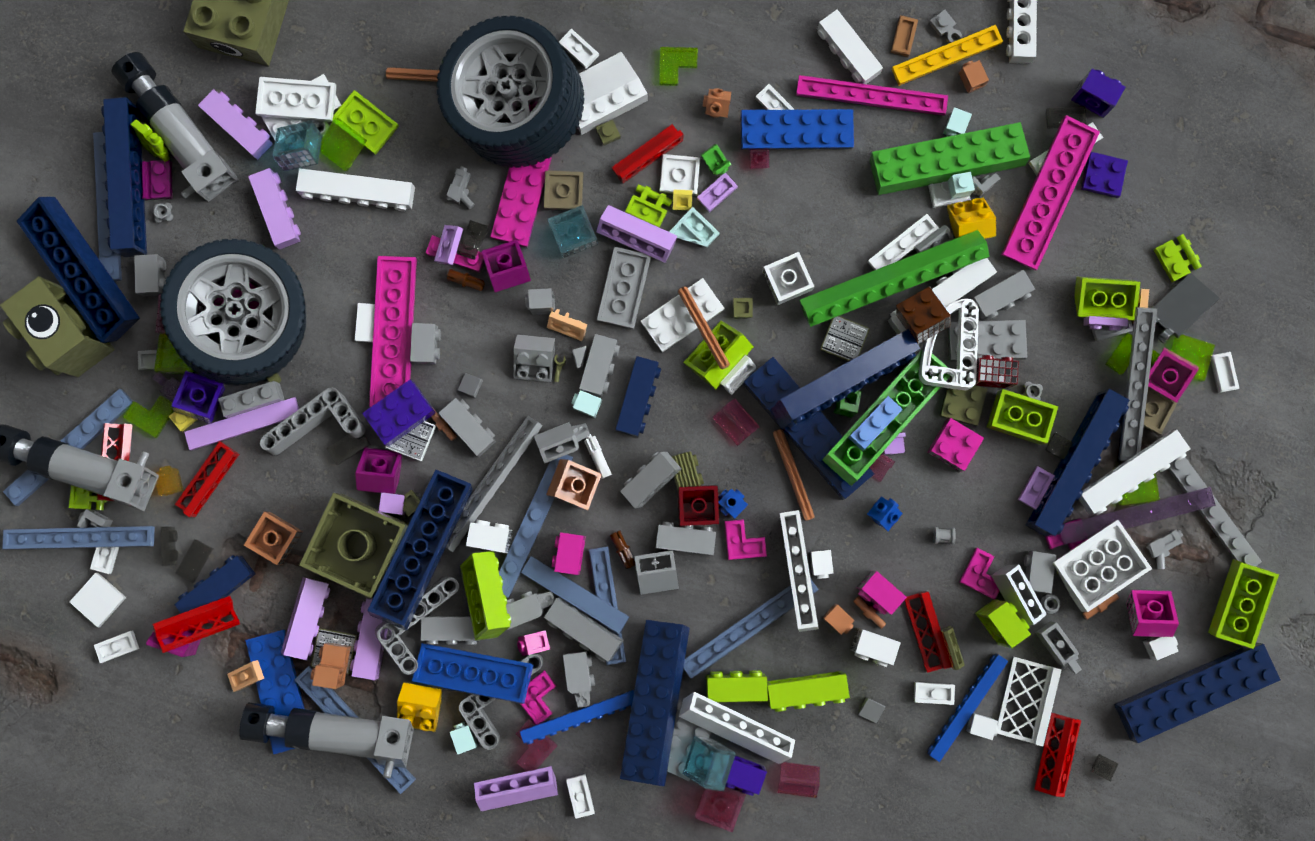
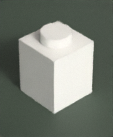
M831 550L809 552L812 575H817V579L829 578V574L833 573Z
M1174 636L1151 637L1143 641L1152 660H1160L1178 652V642Z
M973 713L968 721L966 731L993 740V737L998 734L999 725H997L998 721Z

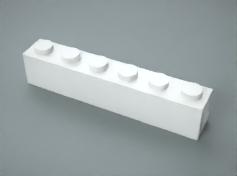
M299 168L296 191L305 199L318 197L320 200L331 202L334 199L339 200L338 202L343 204L357 202L360 206L373 204L382 209H387L389 206L395 207V210L406 211V209H412L415 187L410 182Z
M985 258L964 268L952 271L953 275L949 278L944 276L936 282L938 285L932 291L946 308L992 277L997 271L990 261ZM896 310L890 314L891 318L888 320V323L898 335L906 329L896 316Z
M1178 430L1170 431L1082 490L1083 493L1079 501L1088 514L1096 513V515H1099L1107 510L1106 506L1111 502L1116 504L1122 500V495L1126 492L1130 494L1139 488L1138 484L1144 481L1146 483L1155 477L1154 473L1157 471L1163 472L1171 466L1169 463L1172 461H1179L1186 457V452L1190 450V447Z
M797 510L780 513L799 632L816 630L819 627L800 512Z
M696 692L683 699L679 717L778 764L792 758L795 744L794 739Z

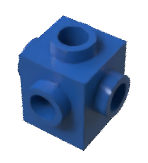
M732 488L729 491L725 489L718 496L720 499L718 502L720 505L719 510L725 516L729 514L733 519L748 504L743 500L745 496L738 489L735 491ZM729 499L734 500V506L728 504Z
M881 496L867 515L876 524L889 531L903 513L897 508L899 505L891 498L887 500Z

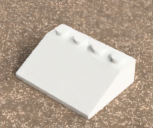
M622 52L579 73L583 83V97L585 99L583 104L584 110L582 118L579 120L578 129L581 135L648 101V95L644 86Z
M1119 520L1114 521L1053 562L1066 589L1081 612H1089L1152 569Z

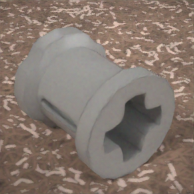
M934 527V544H938V542L950 543V545L955 544V528L939 529Z

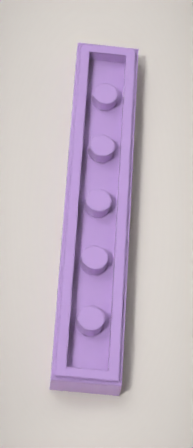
M293 397L186 431L184 433L189 450L192 451L281 423L299 410L297 399Z

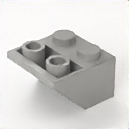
M517 335L514 345V379L552 382L555 338Z
M673 550L634 556L641 595L679 589Z

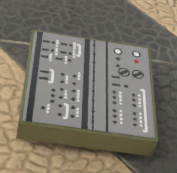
M840 316L834 317L831 320L820 350L849 362L859 356L870 328Z
M319 628L311 667L315 668L316 665L320 664L319 651L325 643L351 646L346 674H350V665L355 653L354 644L358 635Z

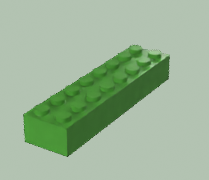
M1021 122L874 151L870 157V165L877 193L882 195L947 182L952 175L971 172L972 176L1022 167L1027 164L1030 154Z
M922 350L822 459L850 486L858 481L939 390L940 387L925 385L919 379ZM934 354L931 355L930 366L948 368ZM929 372L925 374L928 376V379L933 377L929 374ZM943 374L944 381H947L951 375ZM889 396L903 410L862 451L848 437Z

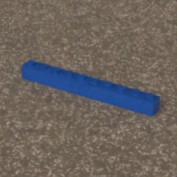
M993 654L990 657V662L984 666L983 673L978 675L976 683L969 688L970 692L963 697L961 705L956 707L955 714L951 715L948 719V724L943 726L942 733L937 735L934 740L935 743L928 748L929 752L927 754L938 762L942 760L1008 663L999 654Z
M634 690L520 731L523 743L528 745L533 743L535 739L542 740L546 735L550 734V736L557 734V731L561 730L564 732L569 730L568 727L573 726L575 728L580 726L582 722L586 724L591 722L593 718L600 719L604 714L611 715L615 713V710H625L626 706L629 705L632 707Z

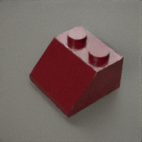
M718 485L678 488V517L680 526L719 524Z

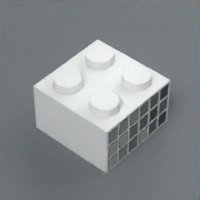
M799 252L763 267L762 272L777 305L806 294L814 288Z
M476 520V523L470 522L466 546L508 553L513 530H509V525L495 523V527H493L487 521Z
M857 628L850 650L854 651V656L868 661L870 657L873 658V662L887 667L888 664L894 665L901 642Z

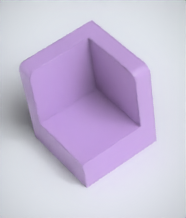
M899 433L883 451L882 455L904 453L903 437L906 436L905 433Z
M381 493L379 511L405 515L403 511L405 496Z

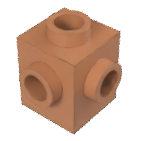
M720 88L709 89L708 96L704 95L703 107H706L705 114L711 117L728 118L731 92L723 91Z

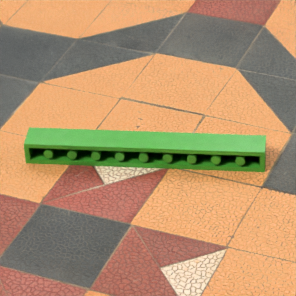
M976 230L800 299L803 314L810 327L988 258L987 241Z

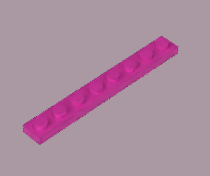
M801 75L798 77L796 96L942 116L946 115L948 95Z

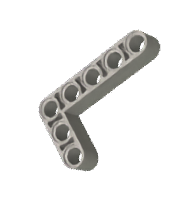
M332 387L320 393L263 435L260 440V446L271 455H278L332 415H334L342 429L353 438H360L364 435L365 425L345 396ZM347 410L346 414L341 416L342 412ZM357 424L356 428L351 431L352 426Z
M445 576L425 590L419 603L422 610L419 614H414L408 629L453 596L459 589L458 581L452 577ZM451 580L453 588L446 591L444 585L447 581ZM436 592L437 600L429 602V595ZM383 621L375 629L376 638L404 674H413L418 668L417 660L399 637L406 630ZM388 628L390 630L389 636L381 638V630ZM395 644H400V652L393 654L392 647ZM406 660H412V666L409 669L403 668V663Z
M537 653L530 654L520 661L529 663L532 657L539 660V666L532 669V674L543 666V658ZM471 694L460 702L459 711L483 748L491 750L498 745L500 735L483 708L494 701L495 698L485 701L480 695ZM465 702H471L473 704V711H467L465 709ZM476 718L483 719V728L475 725ZM486 735H493L495 743L488 744L486 742Z

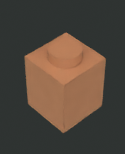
M980 60L965 63L959 72L968 93L985 87L989 81Z
M834 604L822 617L841 635L843 633L847 634L853 628L852 623L855 621L838 604Z

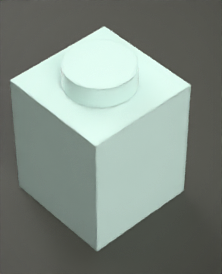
M954 107L943 134L947 135V137L964 134L972 114Z
M971 172L952 175L947 181L951 199L970 196L975 191Z
M580 390L579 394L575 393L571 404L574 405V410L595 418L602 399Z
M461 722L454 725L450 735L457 755L478 746L476 736L468 724Z

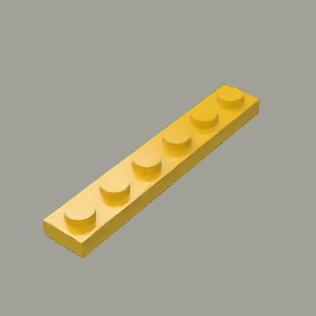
M994 25L893 66L891 70L900 86L1002 44L1003 40L997 26Z

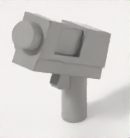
M460 166V169H456L453 183L450 184L447 200H453L458 204L462 201L468 209H471L475 204L467 197L469 190L466 189L471 174L467 172V168Z
M1171 530L1165 536L1147 543L1146 548L1149 550L1151 557H1156L1157 569H1165V557L1170 555L1168 550L1183 543L1181 540L1183 534L1180 530Z

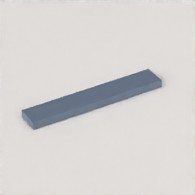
M608 547L590 549L589 554L596 596L618 609ZM600 622L601 625L622 638V632L619 634ZM623 643L612 660L606 661L607 665L626 662Z
M533 556L529 558L521 572L619 634L630 618L559 572H554V569Z

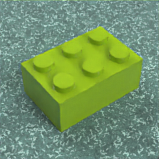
M1001 389L997 391L986 428L1044 445L1048 443L1058 406Z
M992 600L975 613L995 642L1000 646L1012 649L1031 635L1028 631L1029 625L1024 619L1020 620L1016 614L1018 611L1011 602Z
M750 670L749 674H742L741 671H730V674H723L722 671H711L710 675H706L707 698L715 702L768 701L767 676L762 674L761 670Z

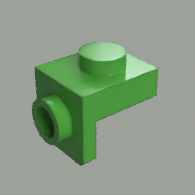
M714 144L700 154L712 174L722 175L729 170L728 167L731 163L725 158L717 144Z

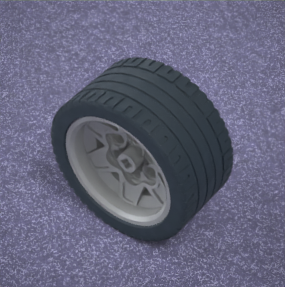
M506 15L493 17V19L489 18L484 22L481 21L477 25L471 26L468 31L465 30L462 33L463 35L459 36L445 53L446 56L442 59V65L439 67L440 72L437 75V100L442 115L449 126L479 156L499 166L511 168L513 166L515 168L535 165L537 162L541 163L546 158L552 157L554 153H558L559 149L563 148L566 142L570 141L571 136L576 132L575 129L580 124L579 120L582 118L585 98L583 97L584 90L581 77L555 36L544 26L535 21L533 22L531 19L511 15L510 17ZM535 67L539 69L541 77L532 76ZM525 74L523 79H519L521 75ZM493 90H496L493 95H490ZM533 90L530 95L526 96L529 91ZM479 100H483V101H484L483 104L481 105V107H480V104H479ZM537 103L535 108L530 112L529 104L533 105ZM503 106L502 110L497 111L499 107ZM508 118L511 121L510 123L498 122V120H506Z
M222 239V241L215 240L212 243L208 242L203 246L196 247L194 251L188 252V255H184L181 261L174 265L175 268L170 271V275L167 276L166 284L162 289L160 314L168 339L180 358L193 371L198 372L199 375L207 379L215 380V382L227 385H248V383L253 384L259 380H266L265 378L272 377L273 374L280 372L293 359V356L296 355L298 348L302 344L301 340L304 338L306 329L305 299L297 275L293 272L291 266L287 265L283 258H280L279 254L253 241ZM225 280L223 286H219L216 284L220 281ZM249 281L253 282L259 287L250 289ZM240 290L242 291V296L234 298L232 292ZM216 298H222L224 300V303L221 306H215L213 304ZM251 301H257L259 306L256 309H251L248 307V304ZM201 302L206 307V310L198 314V307ZM272 306L273 316L270 321L263 315V312ZM233 310L240 311L236 312V315H232ZM213 318H222V323L217 326L213 325ZM255 320L258 324L255 328H248L247 322ZM237 328L239 334L232 337L228 334L229 330ZM219 333L220 344L211 340L207 335ZM247 335L258 339L249 345L243 346Z

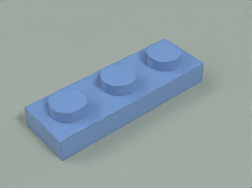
M888 396L848 438L864 451L903 409Z

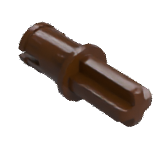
M450 269L447 274L449 276L447 277L448 281L461 284L464 288L467 286L478 291L484 289L485 281L472 277L469 273L464 274Z
M621 530L609 535L617 550L616 554H619L624 567L629 569L635 566V561L629 550L630 546H627Z

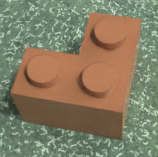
M329 642L325 643L323 647L321 646L319 651L321 662L311 672L313 686L337 689L345 684L351 646Z

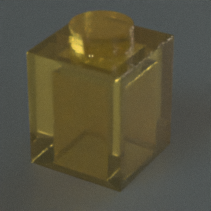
M164 466L159 468V472H155L159 475L156 486L160 496H168L184 491L178 469Z

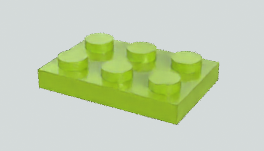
M355 90L333 115V122L375 155L399 127L394 120Z

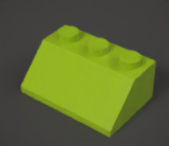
M1076 277L1074 296L1077 316L1128 318V320H1134L1135 308L1138 307L1140 282L1123 279Z
M722 320L715 326L712 333L730 365L725 369H720L705 340L683 362L714 389L720 386V382L744 355H748L754 348L741 332Z

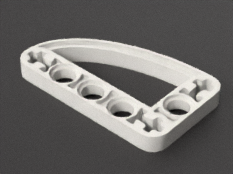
M961 299L946 307L949 314L959 310L957 369L930 366L936 334L925 340L921 354L919 379L925 385L969 390L976 384L979 308L974 300ZM967 305L969 306V309H972V311L969 313V317H966L968 315V309L965 308ZM965 322H968L972 325V331H968L964 328ZM964 340H968L971 342V349H967L964 347ZM963 358L971 361V367H966L963 364ZM929 372V374L933 377L928 379V376L925 374ZM966 372H969L967 374V381H970L968 384H966V381L962 380L966 377ZM943 374L951 375L952 382L944 381Z

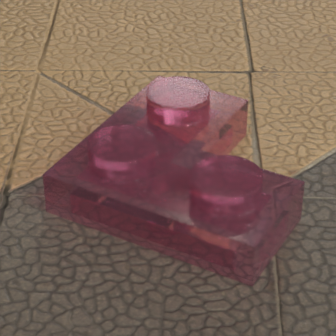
M528 719L517 731L516 735L522 740L520 731L536 724ZM548 735L542 740H533V743L528 744L529 748L518 759L517 763L526 772L536 770L558 746Z

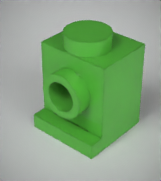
M862 391L852 392L845 399L837 402L834 413L851 418L858 413Z

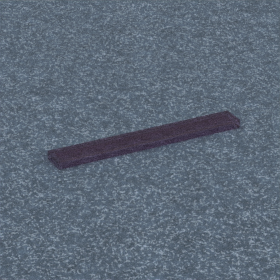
M1206 487L1064 524L1060 535L1065 545L1088 539L1116 520H1119L1124 529L1213 507L1216 504L1211 487Z

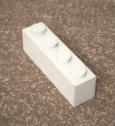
M835 10L819 22L817 28L819 36L828 42L832 53L839 56L841 64L845 69L850 70L852 78L856 83L867 84L881 73L883 69L881 64L838 10Z

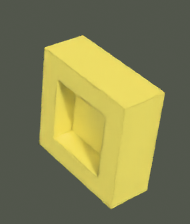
M673 190V210H690L692 208V190Z
M176 412L169 415V418L182 432L198 420Z

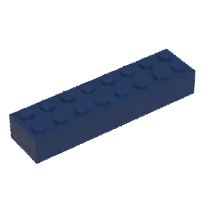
M126 97L103 99L104 106L101 108L104 117L102 131L105 136L103 150L106 154L104 169L107 173L105 188L108 192L106 208L109 211L107 227L110 232V237L107 240L110 250L123 257L147 255L145 201L143 199L142 144L131 126V123L136 119L141 123L140 112L136 105Z
M38 197L18 218L17 223L99 341L102 343L118 341L140 317L56 197Z
M909 329L785 396L770 410L782 429L787 426L791 429L798 425L800 421L807 420L818 411L827 409L834 402L845 399L850 393L861 390L866 384H872L882 375L886 376L893 372L895 368L909 363L911 359L916 357L915 353L921 348Z
M772 357L743 382V385L781 428L770 409L780 399L800 389V387L777 360ZM818 411L807 420L800 421L798 425L791 429L788 426L782 429L842 500L846 499L874 475L873 471L868 468L858 481L850 486L822 460L842 436L821 411Z
M1111 389L1097 393L1055 469L1052 482L1037 509L1032 511L1025 526L1046 537L1056 536L1062 532L1065 518L1072 514L1074 509L1072 505L1075 500L1078 501L1083 493L1081 489L1084 483L1087 484L1091 479L1092 474L1090 472L1093 467L1099 464L1102 450H1106L1111 441L1109 438L1112 433L1117 431L1120 425L1118 423L1120 417L1127 413L1129 399Z
M435 470L367 610L370 616L407 631L473 491L470 483Z
M646 620L620 779L665 786L690 630L689 627L683 624Z
M1256 643L1254 649L1244 646L1115 703L1114 706L1130 741L1140 743L1281 679L1263 643Z

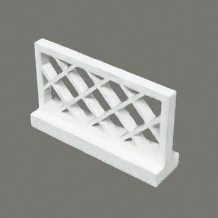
M1013 657L997 723L999 725L998 734L1043 747L1061 669ZM1016 663H1024L1029 671L1018 676L1015 671ZM1029 665L1035 666V668L1031 670ZM1039 668L1046 669V678L1038 682L1033 671ZM1031 673L1036 684L1026 689L1021 678ZM1019 680L1024 691L1014 696L1010 689L1011 684ZM1039 686L1042 695L1034 701L1028 691ZM1026 692L1032 702L1022 708L1016 698ZM1014 699L1020 709L1009 714L1006 705ZM1034 705L1038 711L1037 716L1029 720L1024 709ZM1022 711L1027 722L1017 727L1012 716ZM1010 718L1015 729L1009 732L1000 730L1002 722ZM1029 724L1033 729L1032 737H1024L1019 729Z

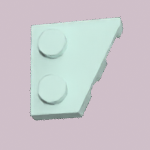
M693 207L669 231L677 235L678 239L708 247L720 235Z

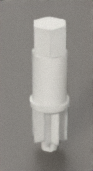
M590 434L584 442L598 473L602 474L601 479L612 474L596 437H592Z

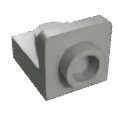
M995 173L991 177L987 175L979 182L973 176L975 188L973 194L981 197L995 186L1001 178Z
M86 509L78 517L77 527L88 528L89 524L95 527H110L113 520L95 510Z

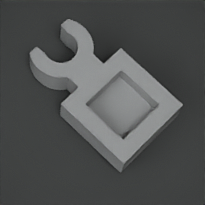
M943 10L929 22L940 37L944 34L947 36L946 41L948 44L954 42L951 36H956L958 40L962 37L961 32L954 29L956 22L946 10Z

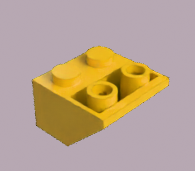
M984 197L947 205L955 238L976 230L980 232L984 239L996 236V216Z
M403 682L397 700V718L410 720L415 729L435 732L441 706L442 689Z

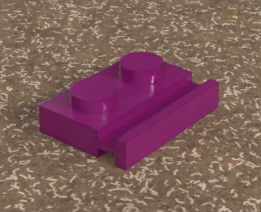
M163 160L142 161L143 199H173L172 162L170 160L167 162Z

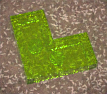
M660 47L659 85L678 86V68H697L698 48Z
M1126 333L1105 363V365L1120 375L1129 366L1132 343L1131 334ZM1153 349L1151 366L1159 356V353H1157Z
M160 395L151 410H148L133 401L123 418L157 438L169 421V415L174 412L171 407L173 402Z

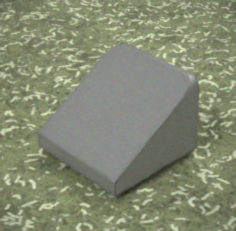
M586 346L573 349L572 351L577 370L582 369L587 352Z
M465 373L458 391L476 398L483 380Z
M866 697L858 715L877 723L886 706Z

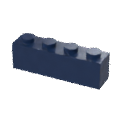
M636 356L617 423V432L639 437V433L643 434L646 425L643 422L644 415L648 416L651 404H648L650 397H654L656 386H653L655 378L659 379L661 368L658 367L659 362Z
M233 555L225 561V565L222 568L218 567L211 571L209 578L205 581L202 579L193 586L195 589L178 597L179 601L174 605L180 613H184L230 595L256 573L243 556L235 557Z

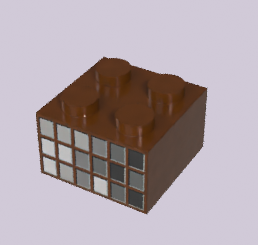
M930 286L896 305V316L905 329H909L917 344L951 326V315Z

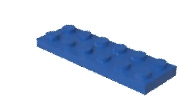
M853 109L740 111L741 149H836L854 147Z
M281 630L245 640L250 661L258 660L264 679L256 682L261 704L274 706L275 714L289 716L293 708L305 709L299 684L295 681L297 676L293 659L281 653L286 631ZM270 736L273 754L295 749L285 746V738Z
M422 643L417 659L418 668L414 672L412 682L524 704L533 665Z

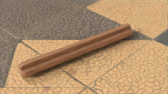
M387 68L386 78L438 81L437 75L440 71Z
M686 286L680 288L678 293L720 369L727 368L730 363Z
M782 429L773 432V436L804 520L808 521L815 517L785 434Z

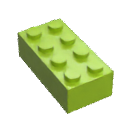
M494 551L472 553L460 565L475 641L497 638L511 624V617L506 609L507 598L502 590L503 580L499 576L498 571L499 561L495 557Z
M1233 559L1208 633L1217 638L1254 649L1279 574Z
M842 671L767 681L768 706L774 709L775 712L785 711L786 707L793 706L794 709L806 708V704L811 703L814 706L826 705L825 701L843 703L845 699L850 698L847 676Z

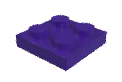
M1091 152L1087 160L1081 190L1119 198L1128 160Z

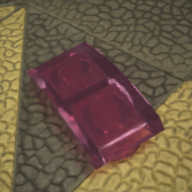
M750 149V169L769 168V149Z

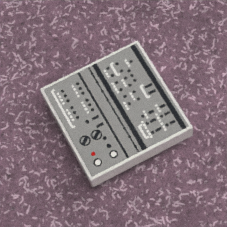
M424 421L392 445L386 446V448L423 461L436 425Z

